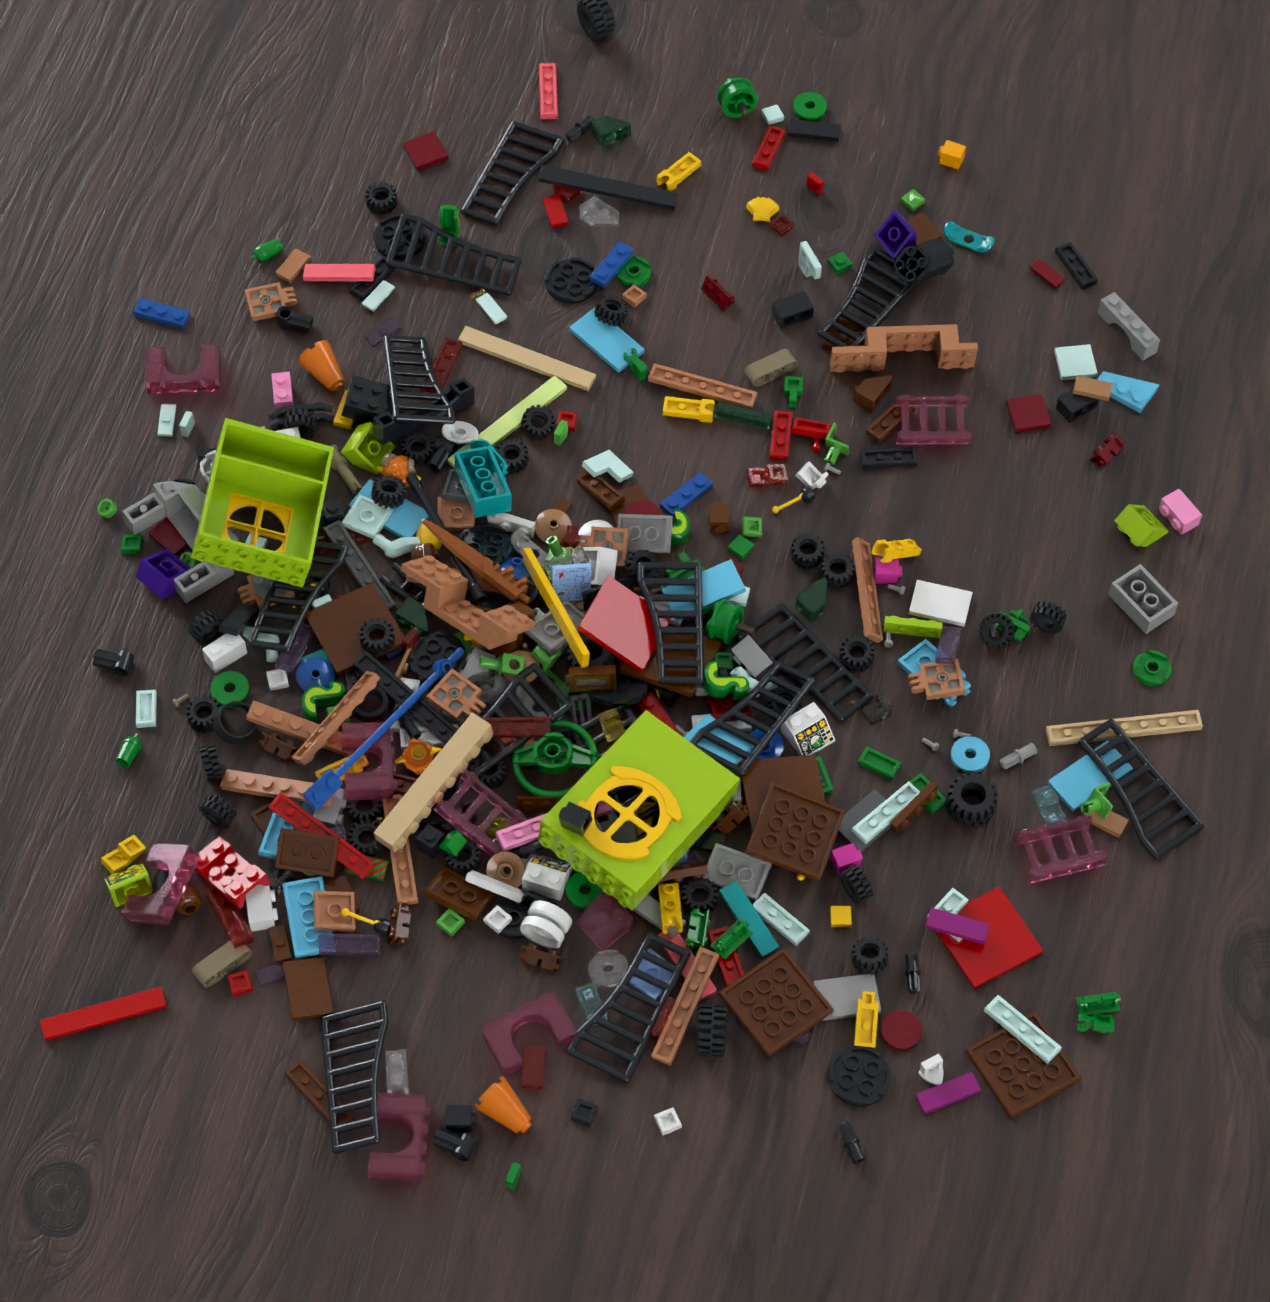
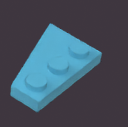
M1104 371L1097 379L1113 383L1110 397L1141 413L1159 388V384Z

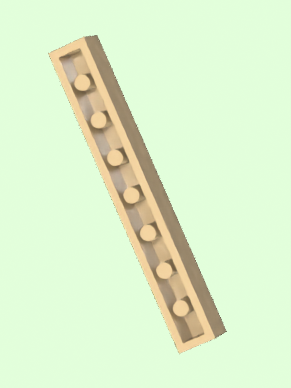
M473 712L374 831L377 841L394 853L405 845L408 836L416 832L421 820L429 816L434 804L439 803L444 796V792L455 784L456 777L467 769L468 763L472 758L478 756L483 744L491 740L493 736L491 724Z

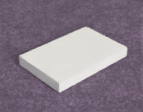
M917 580L909 615L965 627L972 592Z

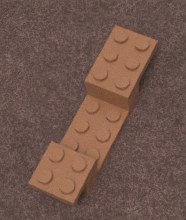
M957 324L867 327L864 346L832 347L830 372H861L866 370L876 372L884 370L887 351L911 352L914 350H936L938 368L968 369L974 367L978 345L977 343H959Z
M426 555L401 565L402 572L426 586L424 608L489 650L517 640L518 634L534 629L535 622L510 605L484 612L465 600L468 579L450 569L446 564H442L433 556Z

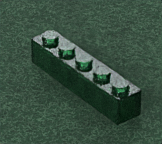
M718 401L714 417L769 430L773 414Z

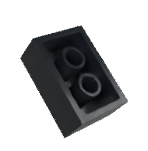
M352 375L341 416L364 423H373V418L388 411L393 414L389 385ZM397 388V391H405L404 389ZM398 398V401L402 403L403 399Z

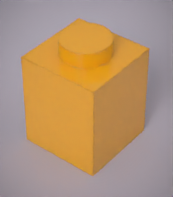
M946 140L944 146H940L938 156H940L939 163L959 170L965 157L966 146Z

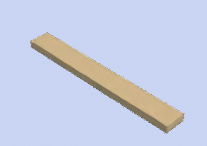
M465 326L458 338V343L551 378L555 375L562 382L586 391L590 390L596 379V374L468 326Z
M1199 710L1113 719L1129 738L1202 730L1203 728ZM1107 720L1046 726L1049 746L1076 744L1081 737ZM1109 728L1090 742L1112 740L1117 735Z

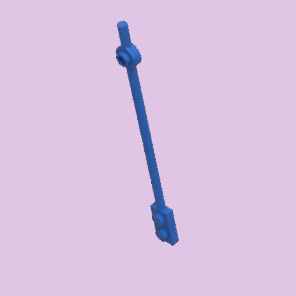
M461 647L448 659L437 660L433 665L434 673L335 772L333 769H328L302 795L313 810H318L343 785L340 777L439 678L442 679L451 669H454L453 664L465 653Z

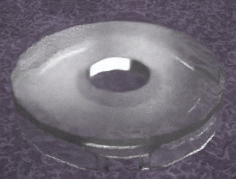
M604 950L597 953L590 960L588 972L590 979L596 986L611 989L618 986L629 966L627 959L620 952ZM606 966L614 967L611 972L603 971Z

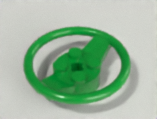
M556 720L545 729L565 728L572 730L585 740L589 750L571 744L563 734L552 732L544 734V737L538 742L536 741L535 744L524 747L526 744L524 743L513 751L512 767L515 777L525 790L535 796L560 799L572 787L560 791L539 789L526 780L520 766L537 765L539 771L554 775L568 772L570 766L585 767L589 770L598 761L597 747L591 735L581 726L565 720Z

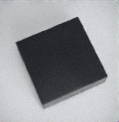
M578 1099L571 1120L591 1127L598 1105Z

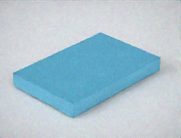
M706 714L684 738L690 741L699 729L715 719ZM718 727L710 731L713 735L747 752L754 748V745ZM704 738L697 744L736 765L743 759Z

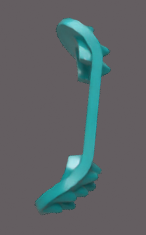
M952 221L947 222L944 226V235L951 242L980 253L987 252L993 246L994 238L992 236H982L964 229ZM970 235L974 238V241L966 243L964 237Z
M484 439L473 440L470 444L471 449L491 446L506 480L505 475L508 473L506 469L509 465L506 464L505 460L488 441Z

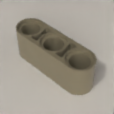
M782 349L751 363L744 369V374L754 387H758L793 371L798 366V362L789 349Z
M235 937L196 964L192 969V973L204 988L210 987L251 957L252 951L240 937Z

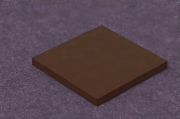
M373 582L308 611L305 617L337 676L355 668L353 667V662L366 651L360 643L359 631H361L360 627L364 626L365 621L370 623L369 619L373 618V621H376V617H379L380 621L384 618L386 623L389 621L394 628L395 642L394 645L392 644L391 650L387 648V653L407 644L406 639ZM373 632L370 635V639L379 641L385 635L382 632ZM375 652V655L372 656L378 658L382 655H378V652Z
M670 624L667 625V627H676ZM662 634L663 643H696V635ZM703 636L705 671L706 666L714 660L721 648V642ZM656 647L641 672H638L625 662L620 668L621 674L688 697H692L699 685L659 684ZM664 651L665 660H696V651ZM665 668V676L696 677V668Z
M816 755L756 759L746 774L740 776L745 804L750 809L748 819L751 834L771 781L825 802ZM741 760L738 766L741 767L746 760Z
M771 781L744 853L820 882L846 810Z
M782 948L719 992V996L768 1058L834 1012L832 1006L785 948Z
M1035 1011L1025 1016L1055 1041ZM1005 1028L965 1050L1010 1119L1070 1087L1081 1079L1062 1050L1047 1064Z

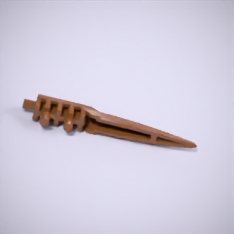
M422 519V523L461 561L479 574L482 580L513 603L520 600L525 604L530 602L531 598L526 595L528 588L526 584L529 582L527 577L524 576L520 580L515 581V576L512 574L514 572L512 566H508L504 570L500 569L498 563L493 566L492 560L488 557H484L468 544L438 525Z

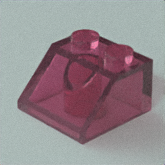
M603 892L590 902L576 921V924L603 952L633 928V917L612 895L609 896Z

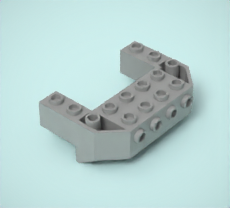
M173 481L158 482L153 484L154 493L122 511L124 522L134 535L167 517L193 551L205 494L193 484ZM227 528L230 539L239 542L237 536ZM201 561L200 564L173 579L175 590L184 602L188 603L234 575L235 570Z

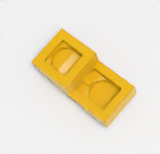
M132 835L118 843L117 849L101 857V863L111 874L118 873L146 851V847L135 835Z

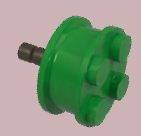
M738 77L726 80L718 90L717 100L722 106L724 114L728 117L748 118L750 116L749 113L758 103V95L748 79Z
M726 599L715 603L712 618L706 625L709 638H719L723 640L724 644L730 645L739 631L754 635L755 628L742 624L744 617V607L742 605H731Z

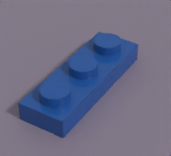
M619 241L590 275V281L605 288L634 254V249Z
M143 298L139 299L133 311L134 316L181 329L185 328L191 316L190 311Z
M699 472L660 503V508L674 518V510L683 511L710 490L713 487V482Z

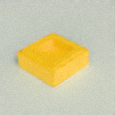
M851 906L830 907L831 927H851Z

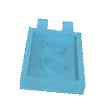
M925 639L898 660V665L908 674L920 672V664L949 659ZM961 670L962 679L965 687V695L963 696H966L971 692L969 690L971 685L969 682L964 680L966 678V674ZM957 696L943 698L949 707L957 703L955 701Z

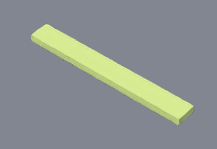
M554 375L482 431L477 439H484L495 447L521 426V419L528 407L530 408L532 405L536 407L537 404H540V408H543V405L547 406L567 390V386ZM471 442L464 445L458 451L471 449ZM455 453L448 458V463L454 469Z

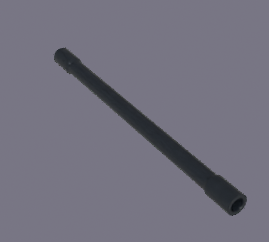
M414 473L408 475L406 480L431 522L447 531L426 495L417 475ZM447 548L462 576L468 579L467 585L477 603L484 602L487 597L469 567Z

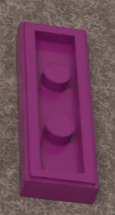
M931 907L925 928L984 945L990 924Z
M970 1072L919 1092L915 1095V1098L925 1115L981 1092V1088L974 1074Z

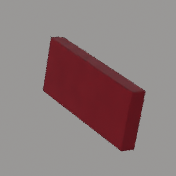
M1040 259L1036 260L1029 267V269L1055 289L1065 281L1063 276Z

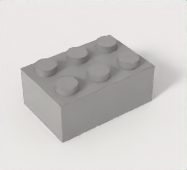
M1141 564L1112 582L1108 594L1145 634L1174 616L1178 606V602Z

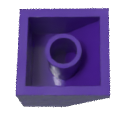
M893 209L874 234V237L893 259H896L906 247L916 246V232L896 209Z
M164 549L142 559L135 577L163 599L176 592L173 579L191 568L171 551Z

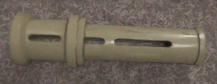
M331 445V447H334L331 467L339 472L353 495H357L356 490L359 493L363 487L347 466V460L338 451V446Z

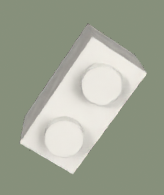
M226 633L202 649L206 663L215 674L247 654L245 641L239 634L234 636Z
M257 885L246 894L251 932L275 927V920H278L277 908H273L272 902H276L275 891L270 890V886Z

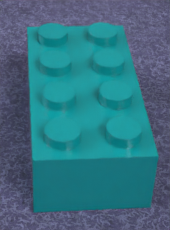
M491 446L455 452V471L475 518L511 511L512 494Z

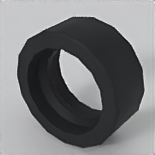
M376 686L366 696L378 697L381 700V707L375 712L368 713L360 710L357 705L352 713L361 722H378L387 714V694L382 688Z

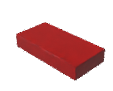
M560 195L543 198V204L551 228L568 225V219Z
M795 418L792 434L826 439L831 429V424Z

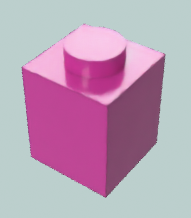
M876 558L874 567L875 584H897L898 577H902V566H899V558L893 559L892 562L882 563L880 561L882 558Z
M854 843L831 850L830 860L839 876L841 872L853 865L860 868L863 856L860 849H856Z

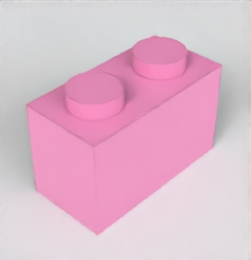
M290 372L272 373L275 411L283 406H294Z
M1180 489L1161 499L1159 505L1160 513L1171 522L1172 527L1181 535L1200 524L1202 514Z

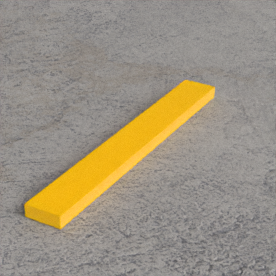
M530 547L524 548L523 563L581 668L588 667L590 653L532 549Z

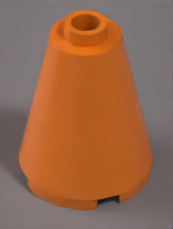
M327 340L314 343L315 347L311 350L308 347L300 355L298 361L304 369L330 391H339L343 388L345 380L331 345Z
M501 1076L499 1078L501 1082H494L478 1099L481 1102L480 1105L475 1103L474 1107L518 1134L520 1131L524 1133L532 1125L529 1122L532 1118L507 1079Z

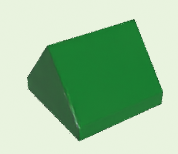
M458 830L450 831L439 848L456 857L467 840Z

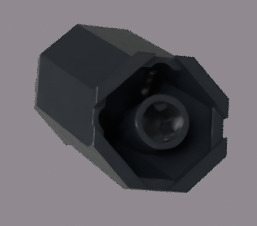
M944 239L927 240L916 246L906 247L898 255L894 263L896 274L907 284L921 283L937 275H945L954 264V248Z

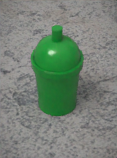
M276 238L262 245H257L251 259L256 258L259 261H267L274 255L284 251L280 240Z
M138 734L123 740L121 749L115 759L119 766L129 768L137 753L140 752L141 742L138 739Z

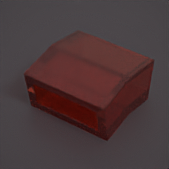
M553 186L554 194L560 195L561 200L565 204L582 193L580 190Z
M567 525V532L562 540V547H573L574 551H576L579 543V526Z

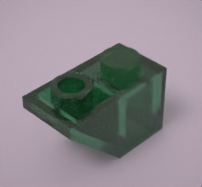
M604 116L591 121V132L601 147L630 137L631 124L624 120Z
M825 577L815 581L807 591H802L796 597V609L810 622H813L825 612L827 579Z
M408 597L395 612L396 622L401 628H407L412 631L416 637H424L429 634L425 608L421 603Z

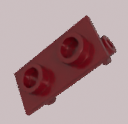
M706 276L701 290L722 311H725L728 304L731 306L735 303L734 296L730 295L726 290L723 291L724 288L717 282V279Z
M1121 432L1114 436L1110 434L1104 440L1105 444L1103 446L1099 445L1092 452L1094 455L1089 460L1091 461L1095 458L1098 466H1105L1113 458V455L1115 456L1124 447V440L1118 438Z

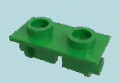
M692 909V912L689 914L688 926L695 929H687L685 944H687V948L694 949V953L698 952L700 947L704 948L707 943L706 929L710 924V918H708L709 910L702 914L699 909Z
M738 919L710 947L725 960L753 934L747 928L749 923L746 920L740 921Z
M1116 992L1076 997L1080 1014L1090 1016L1092 1013L1104 1014L1121 1011L1119 1005L1121 997Z

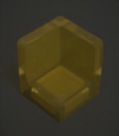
M616 708L598 714L608 742L619 739L625 733L621 717Z

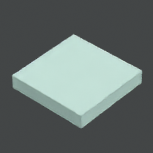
M1090 344L1055 348L1054 353L1061 381L1076 379L1077 376L1086 378L1097 377V369Z
M359 494L343 519L342 524L350 530L374 539L382 530L393 510L389 506L388 509L384 508V505L380 507L378 506L379 503L375 504L374 500Z

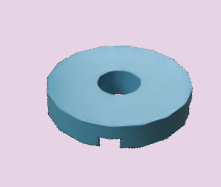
M966 736L960 738L951 749L953 765L964 773L981 772L987 766L990 759V750L987 744L976 737ZM972 752L976 757L967 758L965 753Z

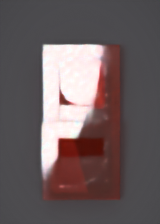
M767 464L766 468H748L746 470L749 487L771 486L788 481L786 468L783 464Z

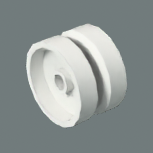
M541 900L534 901L528 910V916L524 918L520 926V930L525 937L537 945L549 949H558L564 940V934L568 932L572 924V919L563 909L554 904Z

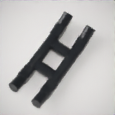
M323 402L290 407L283 406L269 413L268 417L272 421L284 416L289 410L291 412L292 409L298 411V408H302V411L307 409L308 412L312 411L313 414H315L314 411L333 413L334 406ZM320 412L315 414L317 422L333 423L335 416L327 415V413ZM283 418L270 424L272 431L283 428Z
M395 562L391 568L405 582L399 587L385 575L379 581L389 591L397 594L415 606L419 611L433 615L432 612L423 607L424 602L421 601L425 597L426 586L421 583L407 582V574L402 572L401 566ZM412 584L421 589L415 597L406 592Z

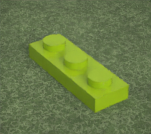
M885 616L883 632L889 630L895 634L940 639L943 622Z

